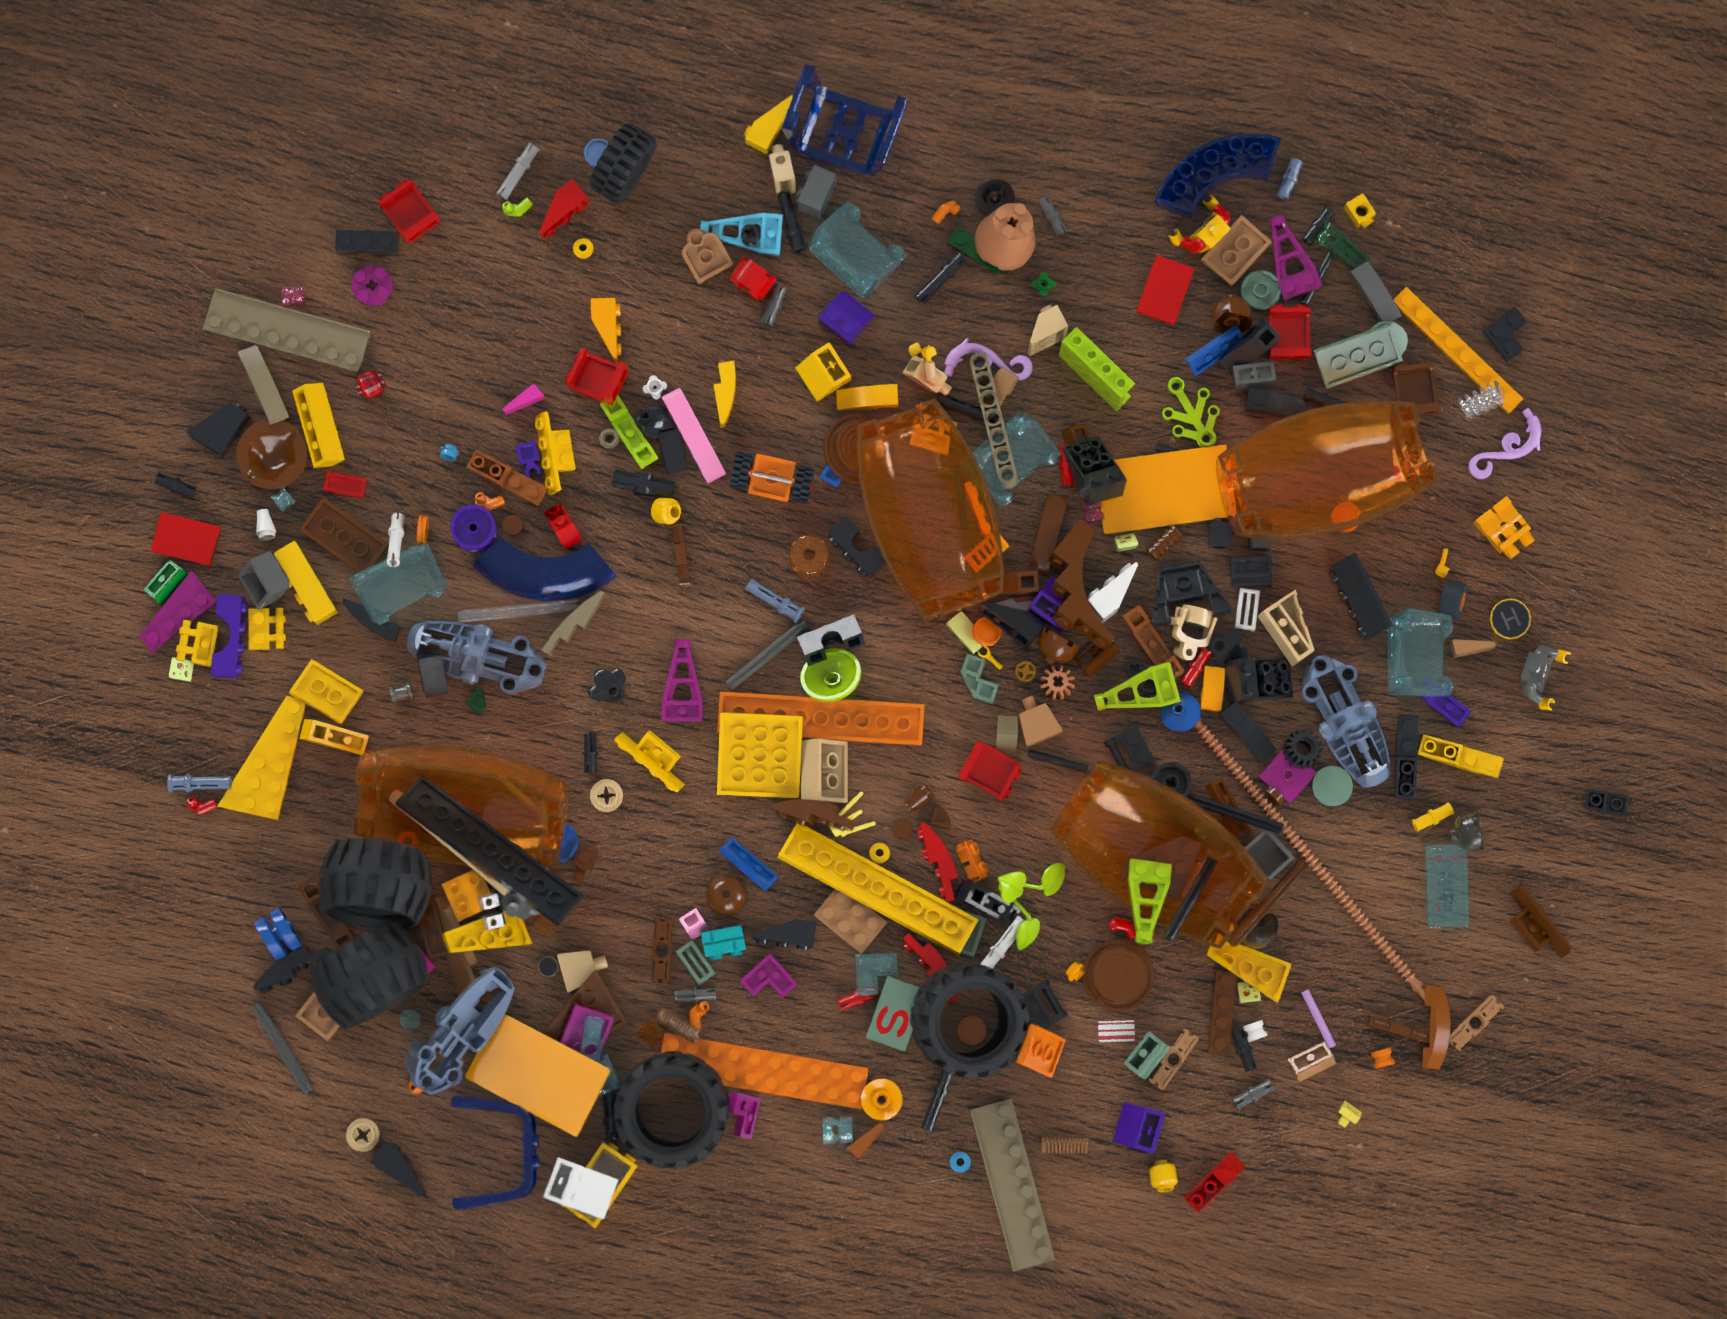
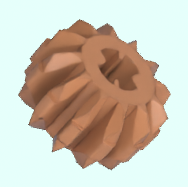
M1053 665L1051 667L1052 673L1047 669L1044 671L1047 677L1043 676L1040 680L1046 683L1040 687L1041 689L1048 688L1045 696H1048L1051 692L1053 693L1052 700H1055L1056 694H1059L1060 700H1063V692L1069 696L1071 692L1067 688L1074 689L1075 685L1068 682L1073 681L1075 678L1074 676L1067 677L1071 672L1069 669L1063 673L1062 665H1060L1059 671H1056V667ZM1054 678H1056V680H1058V678L1062 680L1061 687H1059V685H1057V687L1053 685Z

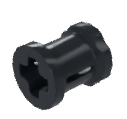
M747 224L742 228L741 239L744 245L752 246L758 242L759 230L755 225ZM753 232V237L746 238L747 234Z

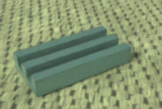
M693 940L675 951L698 985H701L716 974ZM690 946L696 951L710 973L706 974L688 949ZM684 950L688 954L692 962L695 964L699 972L702 974L703 978L699 979V977L694 972L690 964L687 962V960L682 954Z

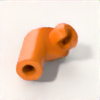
M955 201L947 202L938 208L931 219L940 224L947 213L951 212L953 215H956L961 208Z
M479 492L474 497L475 503L488 511L505 505L502 495L491 499L485 496L484 493Z
M697 1002L691 1008L689 1015L692 1026L694 1025L701 1029L700 1018L709 1011L710 1006L708 1002Z

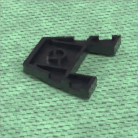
M1200 561L1159 568L1152 620L1153 627L1171 624L1168 605L1209 598L1213 616L1231 613L1232 609L1230 604L1223 598L1221 591L1216 588L1212 578Z

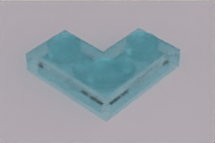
M897 953L855 955L857 996L878 995L877 976L898 975Z

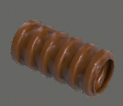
M1169 525V529H1165V533H1161L1160 538H1156V542H1152L1151 547L1146 548L1147 553L1155 561H1159L1161 556L1164 557V553L1169 552V548H1173V544H1177L1179 542L1178 539L1183 538V534L1174 525Z

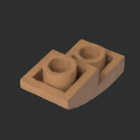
M1001 367L993 378L1000 406L1006 395L1011 394L1019 379L1017 375L1004 367ZM987 399L985 401V404H992L994 402V399Z

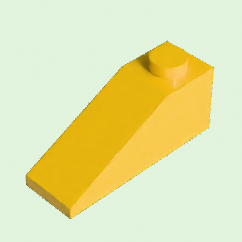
M788 97L754 121L752 126L749 125L744 133L746 137L745 143L767 154L795 103V97Z
M304 719L299 739L364 756L369 736L317 720Z

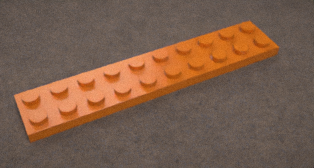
M720 692L717 733H720L721 712L803 716L802 738L922 746L925 704L847 699L823 702L811 697Z
M664 1033L661 1053L679 1051L683 1054H693L703 1059L706 1064L715 1069L721 1077L724 1086L862 1109L861 1095L866 1085L868 1068L699 1039L697 1043L693 1044L690 1040L688 1041L679 1035Z

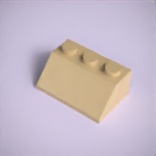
M1048 305L1040 310L1041 313L1038 315L1029 343V356L1066 338L1068 324L1058 305L1054 307Z
M827 739L802 740L801 799L827 803H848V742Z

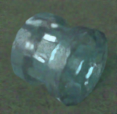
M284 487L280 489L279 493L270 496L282 512L286 511L289 505L296 503Z

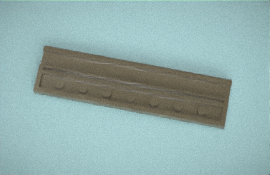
M214 288L213 297L203 326L204 331L356 373L360 372L371 333L369 330Z
M1012 1099L971 1109L972 1121L1013 1272L1054 1261L1055 1256Z

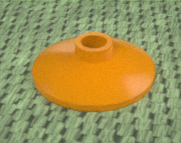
M887 1079L871 1081L866 1085L861 1095L863 1110L868 1116L876 1120H888L894 1117L902 1106V1093L899 1087ZM884 1096L886 1098L885 1103L880 1104L878 1097Z

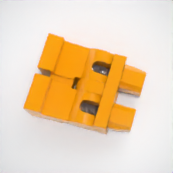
M1506 496L1476 519L1473 524L1486 536L1499 554L1503 552L1511 560L1519 553V550L1513 544L1514 542L1519 540L1526 548L1535 540L1529 532L1530 526Z

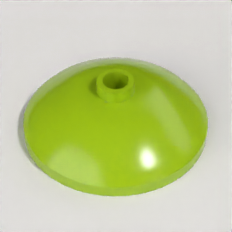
M832 648L825 650L827 660L809 667L806 662L801 671L800 679L804 691L808 696L818 701L831 702L848 696L854 691L861 679V667L857 658L849 651Z

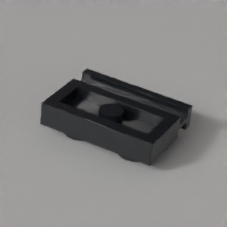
M1271 556L1230 557L1231 587L1272 586Z

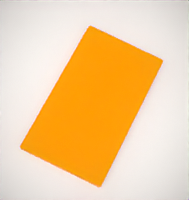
M1218 445L1115 459V462L1127 479L1123 496L1100 502L1104 534L1214 520V518L1235 517L1236 509L1227 446Z
M505 1014L482 1050L477 1052L465 1078L577 1137L611 1070Z

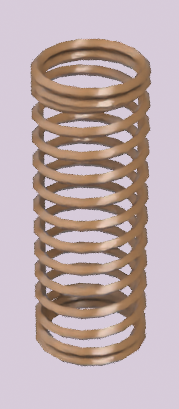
M665 1009L661 1010L656 1018L657 1024L675 1032L679 1036L681 1035V1037L688 1041L690 1040L693 1044L697 1043L702 1035V1029H698L691 1024L688 1025V1022L685 1023V1020L682 1021V1018H676V1015L673 1016V1013L670 1014Z
M1042 1137V1153H1046L1047 1144L1048 1153H1050V1144L1053 1153L1054 1141L1055 1153H1057L1058 1143L1059 1153H1061V1145L1063 1153H1065L1066 1142V1153L1068 1154L1070 1142V1153H1072V1146H1074V1154L1076 1153L1077 1143V1152L1079 1154L1080 1141L1081 1153L1083 1154V1147L1084 1154L1088 1152V1138H1083V1141L1082 1138H1079V1141L1078 1138H1072L1071 1141L1069 1137L1067 1142L1066 1137L1064 1140L1063 1137L1061 1140L1058 1137L1056 1142L1055 1137L1053 1140L1052 1137L1050 1139L1046 1137V1141L1045 1137Z

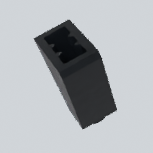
M229 403L188 429L186 433L192 439L224 458L250 417L246 413L247 409L238 403L236 406Z

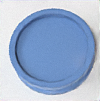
M593 139L586 145L584 150L585 159L592 167L596 166L602 152L607 147L608 142L606 140Z

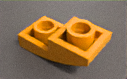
M1204 667L1203 688L1201 690L1202 710L1221 712L1225 668Z

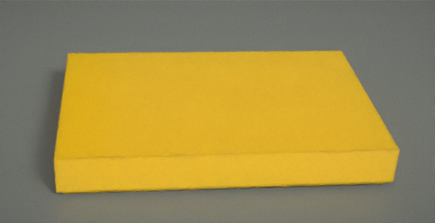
M311 659L290 689L289 694L342 725L364 690Z

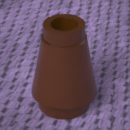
M923 783L915 788L904 803V806L913 813L930 802L934 794Z

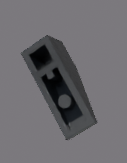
M1249 388L1244 412L1305 421L1308 400L1269 390Z
M985 601L978 611L1026 649L1045 626V623L1042 622L1039 616L1029 611Z
M1236 701L1220 715L1219 719L1260 763L1276 749Z
M965 879L962 880L954 898L1009 926L1021 912L1013 903H1005L1000 896Z
M392 1141L389 1144L384 1142L371 1161V1164L421 1197H425L427 1193L404 1153L399 1151L401 1147Z

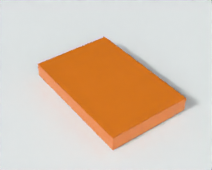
M1030 1023L1016 1063L1052 1078L1066 1039Z

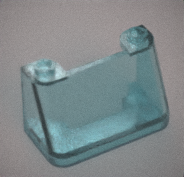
M848 200L817 228L809 242V248L818 259L859 296L867 298L903 262L907 253L898 245L892 244L886 248L858 223L861 217L860 211Z
M1021 412L1005 423L1018 476L1017 485L1038 466H1051L1058 460L1057 457L1061 455V452L1033 417ZM997 436L994 442H1001L1004 437ZM988 438L963 461L962 466L998 506L1002 507L1012 501V489L1015 487L1007 489L1001 485ZM1001 455L998 460L1006 461L1009 456ZM1006 474L1003 479L1010 480L1013 475Z
M428 543L417 544L401 551L400 564L397 567H394V560L392 561V567H390L386 563L387 559L348 577L353 590L372 622L378 623V625L388 622L390 620L389 616L392 613L424 597L432 596L433 599L444 594L443 590L448 588Z
M1407 608L1391 618L1393 626L1388 630L1389 693L1397 696L1446 697L1450 695L1453 683L1450 677L1443 676L1444 639L1453 631L1452 616Z

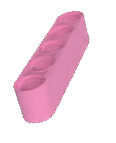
M678 388L662 396L671 417L706 482L710 483L724 476L726 473L682 390Z

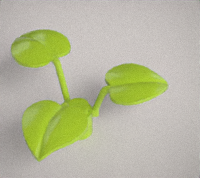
M1064 863L1050 865L1042 876V885L1040 886L1027 884L1026 875L1020 871L998 877V888L1003 902L1008 904L1013 902L1026 916V920H1023L1017 929L1016 943L1018 950H1023L1035 940L1040 930V922L1037 918L1031 919L1030 914L1016 899L1022 895L1023 887L1043 890L1046 896L1056 893L1065 877Z

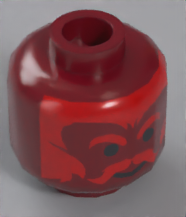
M374 370L358 376V384L355 385L359 396L364 395L368 400L383 394L384 387H386L381 373H376Z

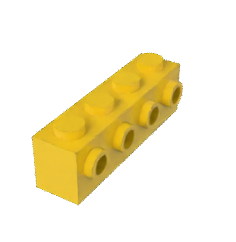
M304 384L293 390L314 468L334 466L345 460L324 384Z
M296 541L274 552L279 562V567L281 570H284L289 579L290 588L293 586L297 592L294 594L296 600L300 605H305L307 611L304 613L310 623L314 621L316 625H319L338 613Z

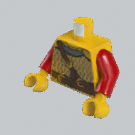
M1210 194L1209 196L1212 199L1209 202L1203 200V203L1213 212L1187 238H1183L1178 229L1174 230L1176 235H1169V238L1175 246L1181 245L1193 253H1202L1211 249L1231 229L1228 226L1231 221V215Z

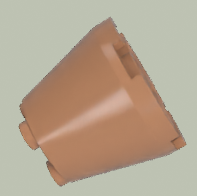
M1004 204L981 221L974 238L975 248L984 262L987 261L991 265L999 267L998 269L1014 270L1027 263L1035 248V233L1032 216L1023 204Z

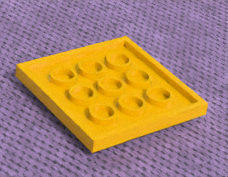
M721 712L717 795L799 798L803 716Z

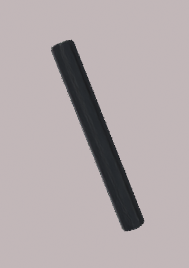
M1191 792L1185 798L1187 804L1276 834H1281L1284 828L1283 823Z
M1210 856L1206 860L1165 931L1163 937L1166 940L1172 942L1218 864L1217 859Z

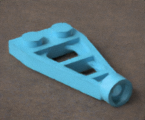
M759 213L715 221H701L700 229L708 233L709 227H712V232L717 234L722 242L757 254L779 256L783 215ZM747 224H758L761 227V238L756 245L746 246L742 243L741 230ZM726 225H738V237L725 236L723 234V227Z

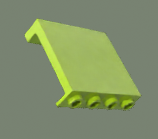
M1076 327L1062 341L1058 356L1117 412L1131 398V395L1127 392L1135 383Z

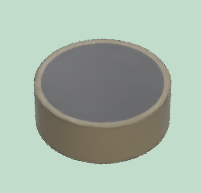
M546 956L539 961L538 970L545 977H553L559 971V963L555 958Z

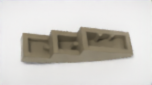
M257 345L239 351L238 357L269 424L271 425L289 418L281 396Z
M599 591L575 609L554 631L541 650L542 653L550 657L560 640L568 643L577 626L585 630L604 599L605 593Z

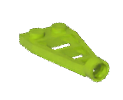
M1170 661L1151 666L1110 690L1094 695L1098 711L1106 708L1163 707L1181 702ZM1147 679L1153 680L1157 691L1156 696L1151 698L1141 697L1137 691L1138 685ZM1131 687L1135 696L1134 700L1121 702L1118 699V692ZM1103 697H1106L1108 699L1107 704H1105Z
M1130 859L1128 886L1136 930L1135 941L1138 943H1152L1153 930L1170 885L1172 864ZM1141 882L1157 885L1158 890L1154 899L1141 897L1139 890ZM1140 905L1153 906L1151 919L1140 917Z

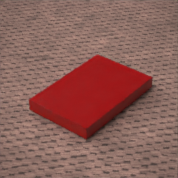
M1156 255L1136 312L1174 326L1195 268Z
M161 512L150 551L211 567L221 527Z

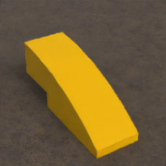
M734 361L718 363L721 383L713 384L721 428L726 426L734 404L736 391Z
M897 384L836 390L837 411L898 407Z

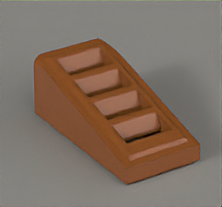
M879 1123L849 1145L847 1150L856 1157L861 1158L883 1130L884 1124Z

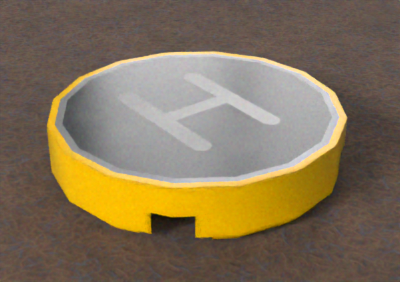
M1505 599L1493 607L1489 621L1496 635L1512 640L1526 633L1530 627L1531 616L1528 608L1519 600Z

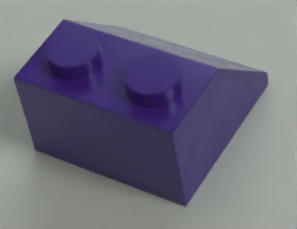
M843 290L819 315L818 322L850 347L875 315Z

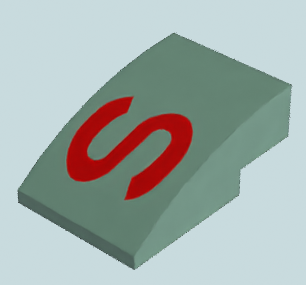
M887 976L866 1038L905 1052L913 1030L910 1024L911 1007H914V997L920 987Z

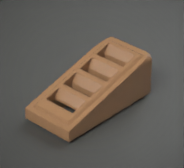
M1459 639L1450 641L1454 658L1489 651L1496 646L1495 642Z

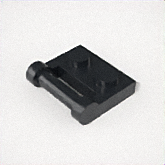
M1136 725L1103 742L1105 747L1109 748L1119 766L1122 778L1155 762ZM1121 741L1133 764L1132 767L1128 768L1115 743Z
M1048 979L1023 993L1024 1004L1028 1007L1029 1022L1044 1029L1068 1015L1052 992ZM1040 990L1044 992L1056 1013L1055 1016H1050L1037 994Z

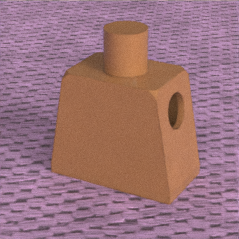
M1033 696L1021 700L1026 711L1020 713L1018 717L1026 748L1062 734L1061 726L1046 703L1037 706Z

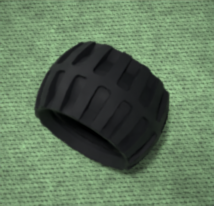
M368 838L336 840L328 850L321 866L319 897L322 911L329 918L341 921L342 923L364 928H377L389 922H396L403 929H411L421 921L431 896L432 874L428 856L415 847L399 842Z
M389 922L348 942L321 959L311 968L312 984L319 1003L328 1016L345 1030L387 1011L415 994L429 982L427 966L420 948L409 933L396 922Z

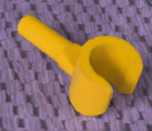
M1446 548L1443 549L1441 561L1435 571L1436 575L1445 578L1450 569L1444 566L1448 554V549Z
M983 646L988 651L987 654L981 655L978 652V655L993 663L1000 670L1003 666L991 655L990 649L987 646Z

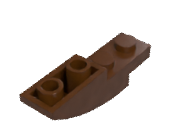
M796 799L772 804L771 809L777 812L776 816L788 820V817L793 818L795 823L806 826V823L814 825L815 821L823 825L829 822L834 824L833 828L843 832L845 829L853 831L855 823L850 819L838 815L840 809L837 806L823 801Z

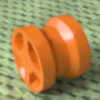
M1391 1048L1371 1053V1056L1375 1059V1069L1395 1064L1394 1059L1391 1058Z

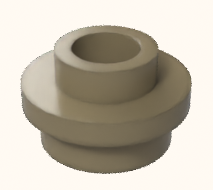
M611 428L603 430L599 436L600 444L606 449L615 448L620 440L617 431ZM612 436L613 441L607 442L606 437Z

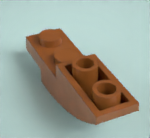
M475 450L466 466L493 484L539 506L548 490L546 486L478 450Z

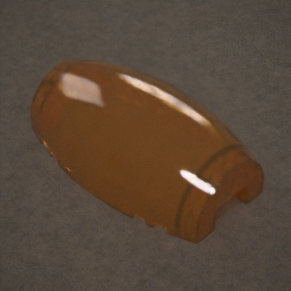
M932 399L917 404L913 409L881 420L876 418L858 424L856 441L858 476L863 504L872 534L892 577L924 621L940 618L1002 595L1004 593L1003 553L997 515L990 491L970 447L951 420V417L938 401Z
M1390 400L1387 402H1349L1311 409L1272 423L1266 428L1252 433L1242 441H1238L1218 455L1216 459L1218 487L1227 518L1234 533L1242 538L1294 539L1341 531L1385 515L1433 486L1439 478L1433 460L1427 461L1418 435L1416 427L1420 423V419L1414 402Z
M410 745L365 752L360 756L355 777V786H360V798L354 817V834L363 838L383 839L415 847L419 851H423L429 860L468 866L423 827L389 801L390 795L394 790L398 789L404 793L423 774L544 866L558 865L564 842L570 799V785L563 780L520 760L467 747Z
M1096 761L1050 828V832L1064 851H1067L1074 858V862L1088 873L1087 876L1102 890L1131 911L1132 905L1128 880L1120 877L1129 857L1182 836L1202 844L1178 901L1176 902L1165 897L1155 925L1163 929L1168 928L1208 857L1211 856L1218 860V864L1177 935L1187 936L1194 939L1195 942L1218 949L1222 948L1233 933L1237 922L1251 903L1259 898L1269 883V878L1248 850L1225 826L1206 810L1173 788L1143 774L1110 763ZM1139 886L1142 898H1155L1156 892ZM1140 905V916L1144 919H1151L1153 906Z

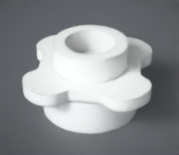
M653 375L650 376L647 385L643 386L644 393L651 394L654 399H659L662 391L667 388L666 382H661V380L657 379V376Z

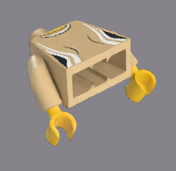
M919 343L910 345L908 351L912 358L902 374L930 392L937 393L939 391L947 395L952 385L945 381L947 375L937 369L934 361L931 360V357L937 354L935 348L928 345L921 349ZM921 353L923 358H918L917 354Z

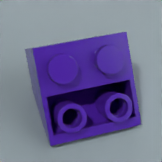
M1051 577L1032 601L1028 611L1039 616L1042 621L1061 634L1065 628L1060 627L1052 618L1065 601L1058 598L1050 590L1056 579Z
M1124 1102L1112 1142L1154 1154L1165 1113Z

